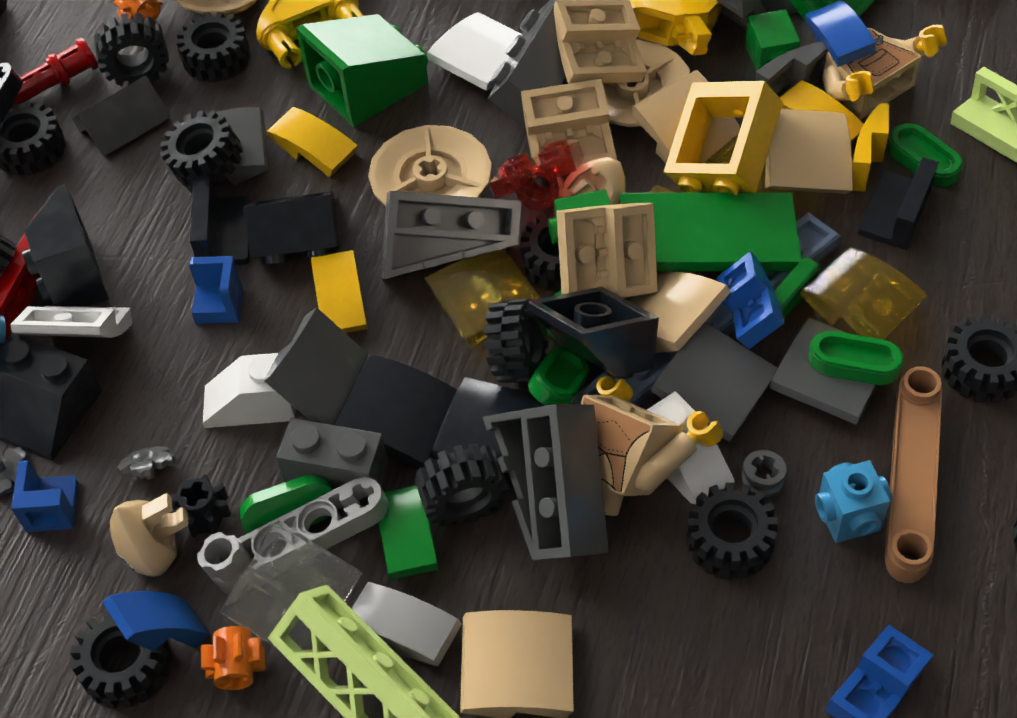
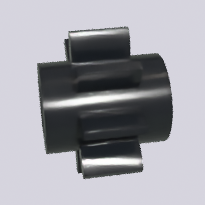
M204 474L202 478L190 480L183 479L177 494L170 495L172 497L173 512H176L181 507L187 511V527L194 538L199 533L218 532L217 527L220 525L222 517L231 516L228 504L225 502L229 497L225 486L222 483L212 488L208 475Z

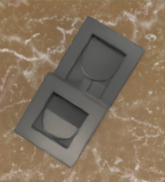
M823 41L791 50L756 71L755 81H765L778 97L801 80L814 85L822 78L828 50Z

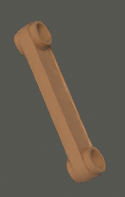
M923 366L911 368L900 380L896 394L890 474L892 503L888 507L884 558L886 569L890 576L903 583H914L923 578L928 572L934 556L942 383L941 378L935 371ZM900 553H910L918 560L907 559Z

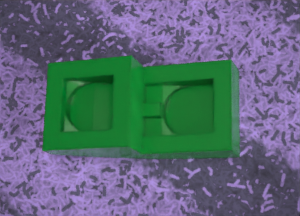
M411 486L384 492L389 506L386 515L379 521L390 580L439 570L429 521L417 487Z

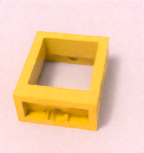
M765 81L692 83L664 173L677 184V189L683 193L716 192L733 193L735 195H738V193H756L783 101ZM744 117L730 164L699 163L712 118Z

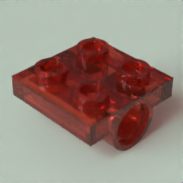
M562 139L544 146L543 151L533 158L529 159L527 153H522L504 160V165L497 168L498 173L490 181L495 199L516 192L519 201L528 209L540 211L551 207L554 204V199H557L561 193L568 174L577 171L584 159L580 143L578 141L568 145L567 140ZM534 176L545 177L551 187L540 186L535 181Z

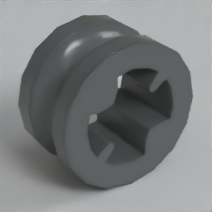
M769 450L754 451L746 457L743 463L742 485L751 486L750 494L753 496L760 491L765 495V498L772 497L782 490L787 472L786 463L775 452ZM762 467L770 469L772 471L771 477L767 474L766 479L756 476V470L761 472Z

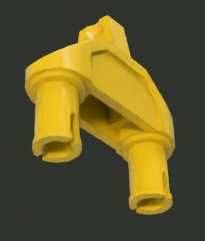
M270 0L257 24V40L263 48L274 53L283 68L291 69L292 67L286 59L287 57L290 58L295 67L302 60L301 50L293 42L298 39L297 27L302 24L361 17L364 15L358 9V0Z
M630 0L641 29L637 37L664 46L680 45L692 56L707 53V45L712 34L710 31L713 29L722 4L717 0Z

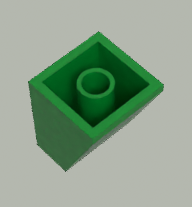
M379 14L302 24L296 28L308 86L353 128L429 83L426 66L428 65V58L424 50L419 45L412 44L403 36L401 30L396 25H390Z

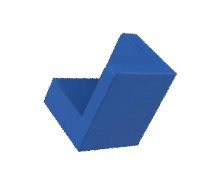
M233 256L192 257L189 267L196 284L192 308L195 324L238 323L243 287Z
M29 460L19 461L11 509L26 532L73 529L79 482L73 475L39 478Z

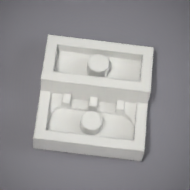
M477 12L457 23L438 39L428 50L427 58L434 64L487 91L495 86L491 78L498 67L510 58L505 54L509 45L519 34H522Z
M27 306L10 325L12 333L17 335L112 338L121 335L132 325L131 308Z

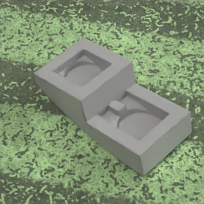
M367 582L351 608L385 643L390 644L399 656L434 666H439L462 625L457 617L427 602L371 582Z

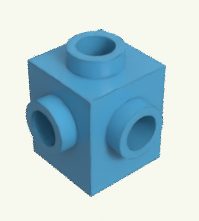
M870 460L854 465L852 463H841L831 468L828 472H824L819 493L815 495L817 512L821 520L827 524L835 543L881 531L888 507L892 503V494L888 482L883 476L878 477Z

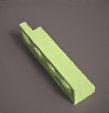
M982 67L975 74L971 98L952 112L950 124L1017 163V85L986 67ZM987 86L997 92L1002 101L1001 103L985 95Z
M328 585L299 593L268 637L274 646L344 718H369L364 713L362 694H374L382 702L384 718H460ZM299 619L311 630L312 650H302L288 635ZM337 657L346 666L348 685L338 686L329 677L327 658Z

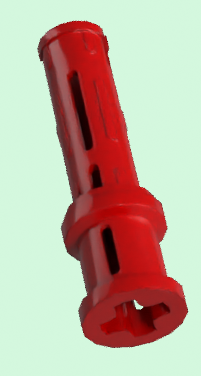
M80 37L75 40V45L59 54H48L47 58L44 59L45 63L21 75L23 85L13 104L18 103L20 105L57 84L66 86L71 83L70 79L89 68L92 70L99 68L98 62L85 40Z

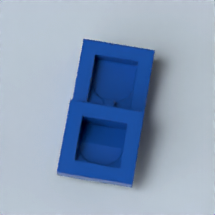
M842 0L805 14V21L817 42L823 41L837 67L876 52V42L871 33L852 8Z
M751 251L716 277L718 282L726 284L731 291L722 304L732 312L736 337L746 348L750 349L784 324L783 315L771 283L759 260Z
M155 591L124 592L109 595L102 602L127 641L155 651L168 638L196 648L210 635L187 600L177 595Z
M888 625L863 654L858 667L830 699L825 712L834 718H890L930 663L933 654Z

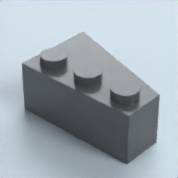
M549 0L539 11L533 8L526 15L519 27L524 32L522 35L519 34L506 50L505 54L510 57L507 62L504 61L491 78L495 86L488 99L525 127L521 91L561 85L566 78L556 35L554 3L556 0Z
M401 191L387 192L381 278L387 279L518 245L521 201Z
M553 404L484 416L483 420L487 431H494L502 456L497 458L501 472L509 473L517 496V499L512 501L532 560L609 553L594 405Z

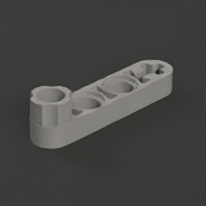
M367 477L354 479L239 538H236L235 535L226 536L222 532L210 535L204 540V546L201 551L197 553L198 563L220 591L226 594L244 592L375 525L386 515L389 506L388 499L376 480ZM368 496L369 504L361 508L359 500ZM343 507L347 517L342 518L338 509ZM318 517H332L331 524L323 532H309L311 523ZM277 538H287V545L282 552L274 556L265 555L266 548L270 542ZM254 553L257 559L259 560L255 564H253L254 561L250 557V554Z

